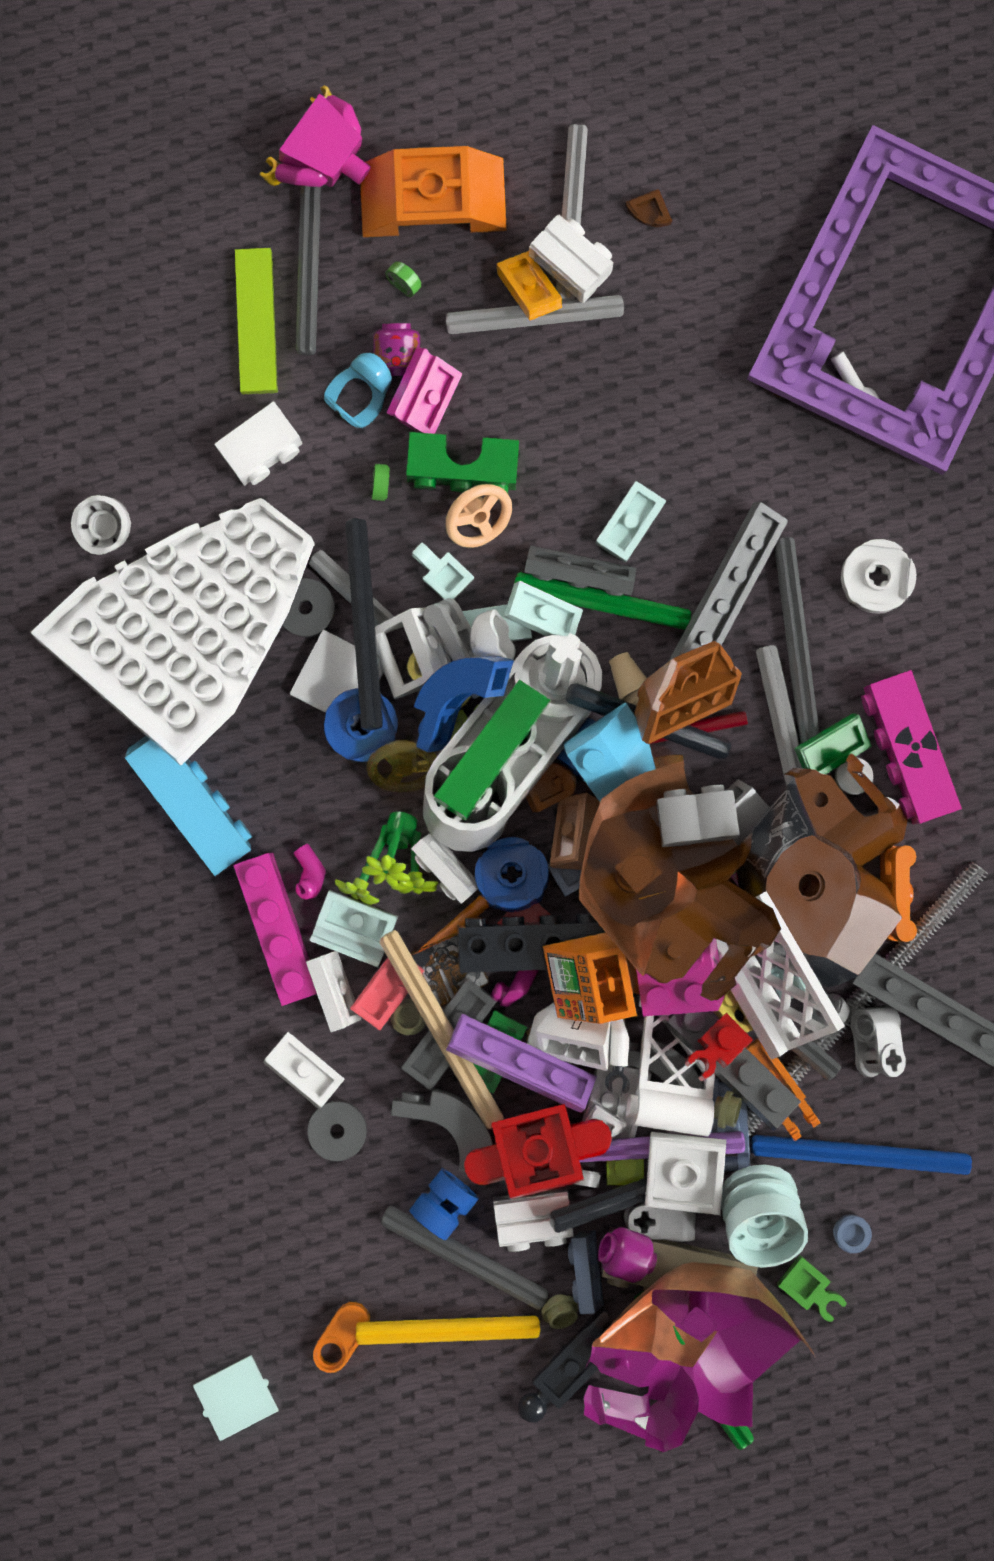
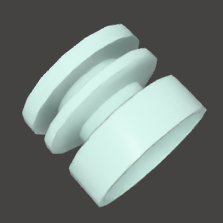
M766 1164L754 1165L734 1172L724 1181L721 1200L722 1216L726 1223V1234L730 1251L737 1260L749 1266L760 1268L772 1267L791 1261L802 1252L808 1242V1229L803 1211L800 1208L796 1183L788 1172L776 1166Z

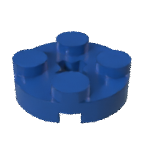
M358 688L339 694L325 711L323 728L328 744L335 752L346 759L364 762L380 757L389 749L397 732L398 720L392 704L381 695L383 726L372 731L366 730L367 733L361 735L359 731L352 732L350 725L354 723V716L360 714Z
M516 837L503 838L493 842L487 847L488 850L483 853L481 859L479 857L475 866V880L481 896L490 907L506 912H518L530 908L543 899L544 892L549 883L548 864L544 854L539 849L537 850L536 847L530 845L528 841ZM511 866L515 867L516 872H522V877L517 878V882L509 883L508 879H502V875L508 873V867Z

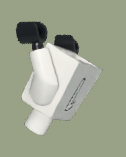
M554 1002L535 1015L527 1041L528 1045L565 1062L606 1071L609 1065H613L612 1072L605 1079L606 1088L612 1093V1082L616 1078H622V1092L626 1094L629 1091L630 1081L623 1074L624 1066H628L629 1036L623 1019L596 1024L557 1018Z

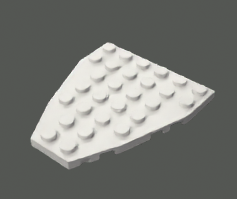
M262 498L249 502L238 510L231 509L219 514L221 520L200 528L198 523L188 526L145 549L148 555L127 565L125 560L115 565L117 571L99 581H96L95 577L83 582L31 632L41 645L180 766L235 713L289 613L314 546L312 537Z

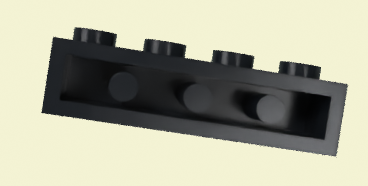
M576 914V921H561V915L539 916V922L524 923V916L502 917V923L487 924V918L485 917L465 918V925H457L458 970L460 973L547 970L543 946L605 933V931L591 914Z

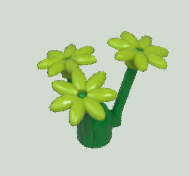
M404 812L390 813L387 825L382 826L379 839L370 857L366 858L367 863L362 868L360 877H356L353 884L350 882L344 883L336 879L335 884L342 893L351 894L355 900L361 899L365 904L372 905L378 903L379 899L369 895L370 892L366 890L369 885L367 880L372 875L374 876L373 882L375 884H381L386 879V882L392 889L398 890L403 894L411 891L416 894H421L423 891H436L438 881L424 882L422 873L419 872V864L415 860L417 854L412 849L411 872L408 875L402 872L405 870L406 864L396 863L394 859L397 849H407L408 844L412 848L420 841L422 833L416 831L418 822L416 817ZM385 843L389 845L387 855H384L380 862L377 859Z

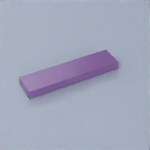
M464 1014L459 1017L446 1048L448 1052L560 1104H565V1106L580 1113L586 1108L597 1078L593 1074L565 1061H561L548 1053Z

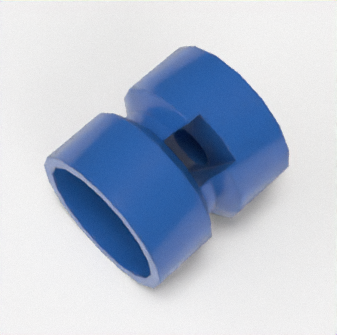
M441 1168L429 1184L430 1192L422 1193L409 1211L430 1232L443 1240H447L459 1225L457 1217L459 1215H467L479 1197L451 1172ZM446 1198L450 1201L448 1205L443 1203Z

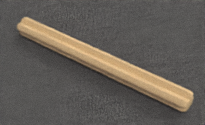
M394 930L385 934L379 940L380 945L487 1129H492L491 1123L503 1120V1114L474 1064L446 1051L454 1031L452 1025L399 933Z

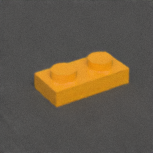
M529 251L497 263L498 276L529 321L562 308V297L539 264L529 256Z

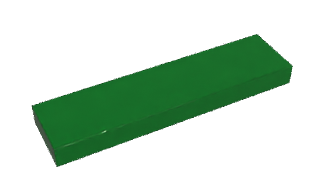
M519 679L435 794L434 801L466 821L548 707L550 699Z

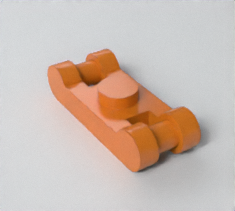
M906 845L893 846L880 856V881L887 885L902 916L900 922L886 940L909 942L917 934L916 925L910 921V904L913 901L910 867L916 861V852L912 847Z

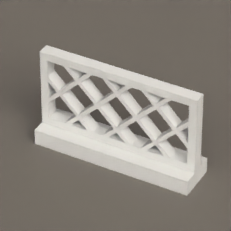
M766 891L755 898L773 908L781 926V930L774 941L783 946L786 951V958L773 952V941L770 947L757 954L763 958L762 968L755 956H752L735 977L737 985L731 989V992L772 1060L780 1057L788 1050L837 1032L845 1025ZM717 939L720 961L729 948L727 943ZM772 963L784 969L783 980L771 974ZM794 975L802 979L806 986L805 991L793 986ZM773 987L782 991L781 1001ZM791 997L804 1003L803 1013L790 1007ZM813 1008L822 1013L827 1025L812 1019ZM793 1021L801 1024L800 1033L795 1027Z

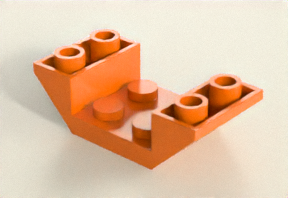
M468 146L393 149L365 162L371 166V169L360 184L363 237L399 236V226L470 223L471 233L506 231L503 158Z

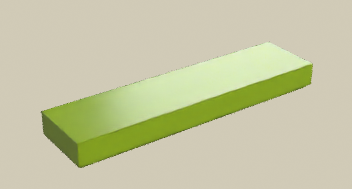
M271 248L235 249L241 394L278 393Z

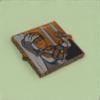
M457 932L410 953L415 963L424 969L422 975L440 1006L450 1002L468 978L479 987L490 984L485 972H459Z

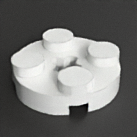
M884 539L870 540L855 548L845 560L841 571V584L848 601L865 612L877 614L886 613L899 607L911 595L915 587L916 568L912 559L908 558L907 554L902 551L903 548L897 543ZM876 567L882 568V574L888 576V580L882 581L880 586L874 585V581L869 579V573H873Z

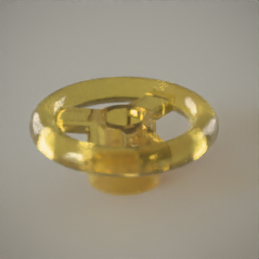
M397 740L375 750L367 761L366 770L370 780L384 790L412 792L425 788L426 775L437 756L434 752H426L417 748V743L408 740ZM417 755L423 757L425 760L417 761ZM383 758L392 765V772L387 779L381 776L377 770L378 763ZM413 772H427L419 779L410 782H400L403 777L409 776Z

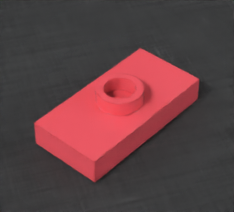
M388 957L350 1007L352 1011L378 1030L382 1029L408 994ZM417 965L419 970L423 974L424 969Z

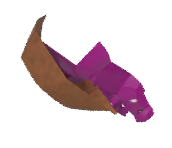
M691 1262L682 1264L665 1273L632 1301L604 1333L593 1342L591 1356L586 1364L587 1368L589 1362H592L601 1373L634 1386H649L648 1393L644 1396H637L589 1385L584 1396V1415L599 1425L607 1423L645 1439V1446L666 1452L683 1444L698 1412L721 1424L734 1427H752L753 1382L800 1340L807 1345L813 1355L814 1353L783 1306L751 1270L711 1263ZM673 1326H675L685 1345H681L678 1341ZM650 1399L658 1400L650 1407Z

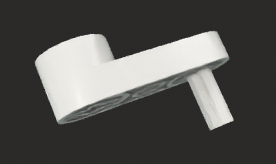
M571 633L568 636L550 635L537 639L527 646L513 662L504 696L484 698L434 760L426 775L423 817L428 831L440 844L455 851L473 852L488 847L502 835L510 816L564 749L563 743L574 736L591 714V711L572 705L565 699L570 684L578 683L600 691L602 687V669L598 659L583 642H580L577 636ZM520 679L550 699V703L527 734L528 742L517 748L466 821L457 815L452 819L455 814L442 805L438 807L436 801H434V793L440 789ZM495 791L498 793L502 807H499L494 802L490 805L491 796Z

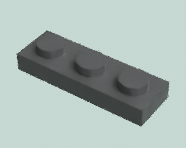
M530 545L524 572L530 573L533 577L540 580L558 579L567 581L573 587L586 588L591 586L603 589L607 594L621 596L623 594L632 595L637 568Z
M468 978L443 1012L453 1029H455L458 1019L462 1014L482 1022L498 1000ZM429 1030L401 1068L431 1091L450 1065Z

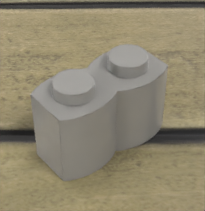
M711 785L702 787V794L687 795L685 789L664 792V798L657 799L656 802L662 847L738 838L739 828L733 790L724 791V785Z

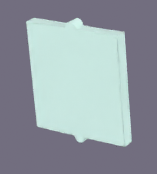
M252 1355L193 1385L205 1409L203 1416L209 1418L220 1441L279 1411L267 1387L269 1381L263 1379Z

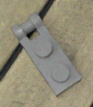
M447 598L439 603L427 606L423 612L424 620L428 625L436 627L444 642L443 646L447 655L453 661L474 657L470 640L471 627L459 604L454 599ZM476 694L472 695L473 699L479 697Z

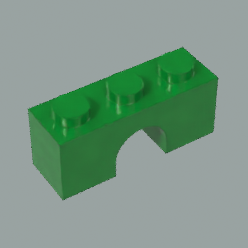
M410 432L406 476L408 482L414 483V488L434 490L436 489V484L450 485L451 491L463 493L477 485L492 484L501 487L507 493L508 490H516L519 440L483 437L482 451L479 458L471 464L460 465L453 462L446 453V435Z

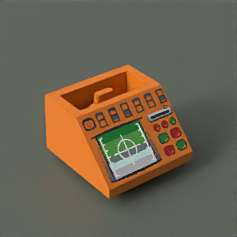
M606 932L543 946L557 1018L602 1024L637 1016L626 956Z

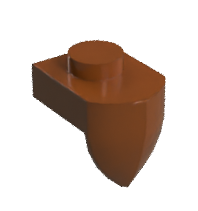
M552 763L526 796L532 812H540L574 794L577 786V775L564 764Z

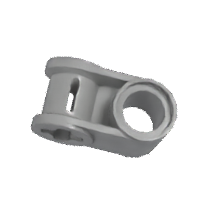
M889 1005L856 1010L852 1014L851 1030L856 1054L855 1064L859 1073L864 1077H874L879 1073L887 1077H897L904 1071L906 1058L902 1045L901 1020L897 1010ZM894 1057L895 1060L886 1061V1058ZM866 1060H875V1063L867 1064Z
M645 1202L625 1209L624 1222L628 1229L650 1237V1239L681 1242L695 1240L696 1212L645 1207ZM645 1211L651 1220L645 1221L644 1227L640 1228L634 1219L640 1218L641 1212Z

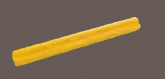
M537 1316L359 1322L356 1325V1342L359 1345L538 1338L540 1335V1321Z

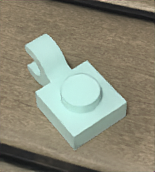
M423 543L412 552V556L429 571L423 578V581L443 600L447 598L455 599L474 579V576L450 553H447L440 560Z

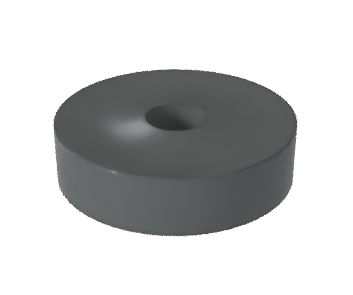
M301 579L289 613L282 624L288 632L298 637L309 638L321 634L322 630H326L331 625L335 615V602L327 587L314 579ZM303 602H310L313 608L309 614L300 613L299 607Z
M331 1101L325 1103L320 1110L317 1109L312 1115L308 1124V1139L313 1150L322 1158L330 1161L347 1160L356 1155L364 1145L367 1137V1123L362 1112L353 1104L346 1101ZM335 1124H340L344 1128V1135L334 1137L331 1134V1127Z

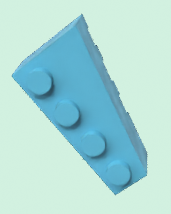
M147 736L127 749L125 755L127 762L214 876L251 850L248 840L252 835L240 819L236 822L232 820L226 811L230 808L229 804L218 790L215 792L211 791L205 782L208 777L196 761L191 763L187 759L180 766Z

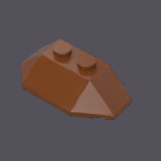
M712 641L668 661L641 684L637 693L639 700L635 716L643 742L650 744L732 705L742 673L734 666L732 659L721 644Z

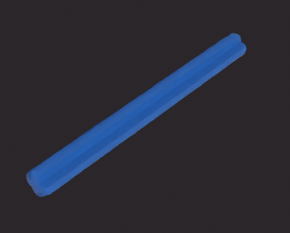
M754 1135L751 1141L752 1154L763 1157L963 1175L970 1174L972 1168L971 1156L965 1153L809 1139L794 1141L793 1138Z

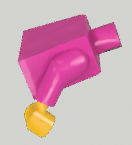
M322 86L320 89L324 96L319 93L316 99L310 98L312 105L279 149V161L283 164H279L274 158L268 157L266 163L272 167V170L269 173L260 172V176L272 186L286 183L296 186L321 187L327 185L332 187L343 173L360 185L370 171L371 166L356 156L361 147L362 136L360 135L361 127L352 105L332 95L327 86Z

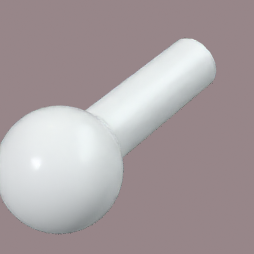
M844 352L831 358L832 363L845 383L879 399L873 389L863 386Z

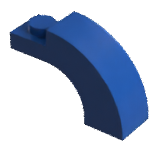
M500 656L463 658L452 661L433 673L420 690L414 705L415 708L426 712L418 728L419 738L416 747L426 752L443 750L451 740L460 707L471 695L476 694L483 698L504 696L514 660Z

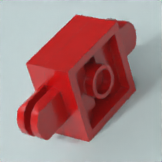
M562 1104L492 1122L496 1144L472 1150L466 1157L464 1167L467 1177L473 1183L479 1185H487L505 1180L510 1199H516L585 1181L580 1160L605 1154L610 1149L612 1142L611 1131L602 1120L598 1119L570 1125L566 1106Z

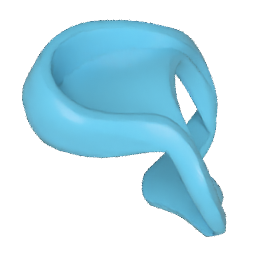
M362 353L352 361L348 369L338 374L332 380L324 393V400L331 409L338 411L340 416L356 428L366 427L378 416L382 409L385 395L392 381L390 370L377 355ZM353 378H359L370 386L372 400L361 413L352 417L337 405L336 401L345 384Z

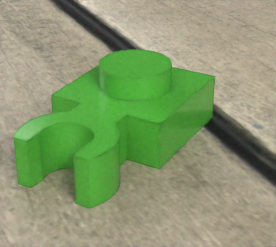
M801 1255L777 1282V1285L806 1310L815 1302L820 1315L829 1322H832L834 1318L826 1311L827 1304L830 1301H837L843 1307L847 1304L839 1293L825 1290L831 1281Z

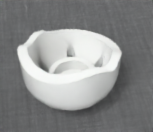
M100 495L91 496L78 504L74 509L71 519L73 535L79 545L92 554L102 555L118 549L124 544L130 533L131 521L129 513L123 504L114 498ZM91 506L95 507V509L97 510L96 513L93 510H91ZM87 524L89 528L83 529L82 525ZM96 539H99L98 545L94 546L93 544Z
M496 609L481 613L473 621L470 635L473 656H500L514 660L516 649L509 638V626Z

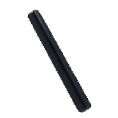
M578 683L570 684L565 697L568 703L602 716L607 715L626 702ZM626 702L635 715L637 705ZM690 725L662 737L718 759L727 758L731 748L729 740Z

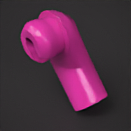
M307 843L293 853L303 867L300 882L296 884L295 888L297 895L302 899L315 898L321 892L326 874L323 864Z
M539 970L518 971L510 986L505 985L503 982H497L491 996L500 1002V1006L507 1007L512 1005L528 993Z

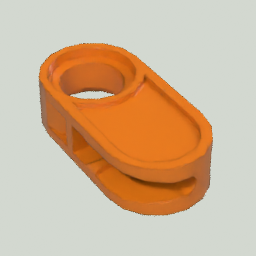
M358 1302L343 1304L317 1341L313 1351V1359L320 1370L326 1373H335L346 1365L359 1345L356 1342L357 1323L370 1322L369 1312L362 1304ZM328 1343L338 1345L342 1351V1357L334 1363L325 1361L321 1355V1348Z

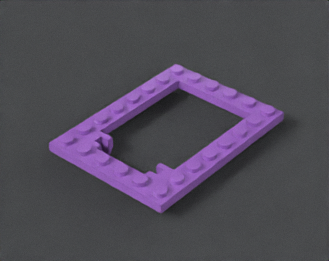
M872 125L747 380L943 475L947 471L994 373V286L944 390L942 391L920 381L913 395L915 396L905 411L820 371L836 339L813 328L886 178L994 229V183Z

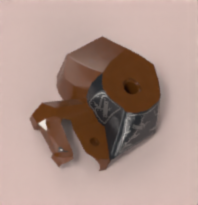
M850 754L846 759L848 762L847 770L878 806V814L864 817L859 813L831 776L821 774L815 769L792 768L784 775L792 776L793 779L744 838L745 840L752 834L751 850L745 863L736 871L738 885L742 890L754 897L767 891L822 986L828 988L840 985L858 976L902 919L895 899L887 885L868 872L862 865L904 840L907 826L905 813L899 803L889 797H885L862 772L864 765L854 754ZM774 941L773 952L786 958V951L783 946Z

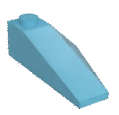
M626 702L563 743L567 756L600 802L603 797L625 781L656 769L650 745L642 741L636 717Z

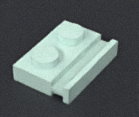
M329 890L309 941L379 967L384 954L379 940L385 934L393 931L398 916Z

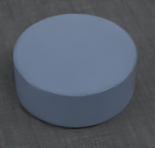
M849 1214L841 1217L836 1222L833 1229V1237L836 1244L845 1252L859 1253L870 1244L872 1232L869 1224L858 1215Z

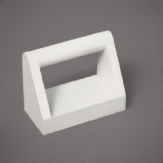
M411 608L375 627L377 654L394 699L421 690L433 673L451 662L450 657L444 650V642L436 627L428 625L424 620L423 612L425 608ZM402 627L405 628L422 677L405 685L386 637V633Z

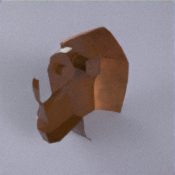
M684 761L629 779L601 799L589 831L580 876L579 900L642 976L645 974L649 975L659 983H668L671 980L683 978L714 938L727 943L728 951L702 984L700 996L714 1001L723 997L737 985L735 981L737 974L752 956L757 955L772 945L781 930V926L772 907L727 880L745 863L751 850L752 834L739 845L731 839L662 847L656 805L657 799L664 798V792L678 789H685L687 795H694L686 781ZM653 895V896L646 897V898H643V899H640V900H639V898H641V897Z

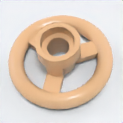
M492 484L477 485L463 492L453 502L447 513L445 525L449 538L459 546L474 548L482 546L497 537L506 528L511 517L512 502L508 493L501 487ZM499 500L501 503V513L497 522L491 528L488 522L490 518L489 511L496 501ZM472 524L474 527L479 528L481 535L474 537L463 536L457 530V526Z

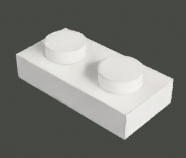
M289 1032L263 1061L265 1065L319 1110L344 1081L341 1075Z

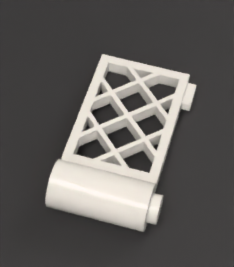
M639 998V1007H642L641 999ZM713 1011L710 1012L714 1018L719 1019ZM658 1015L660 1018L653 1022L654 1016H644L637 1090L635 1095L629 1094L626 1116L632 1117V1125L708 1137L714 1119V1102L712 1099L715 1074L713 1073L712 1076L704 1080V1089L691 1088L681 1074L693 1064H696L701 1072L704 1073L705 1064L701 1060H695L690 1066L687 1067L685 1065L677 1071L664 1053L678 1042L688 1055H691L693 1052L675 1035L676 1039L661 1050L652 1038V1031L660 1022L663 1021L665 1024L669 1020L668 1016L670 1015ZM652 1048L656 1055L650 1059V1050ZM657 1058L662 1061L672 1074L663 1083L647 1081L649 1064ZM676 1079L680 1086L669 1083Z

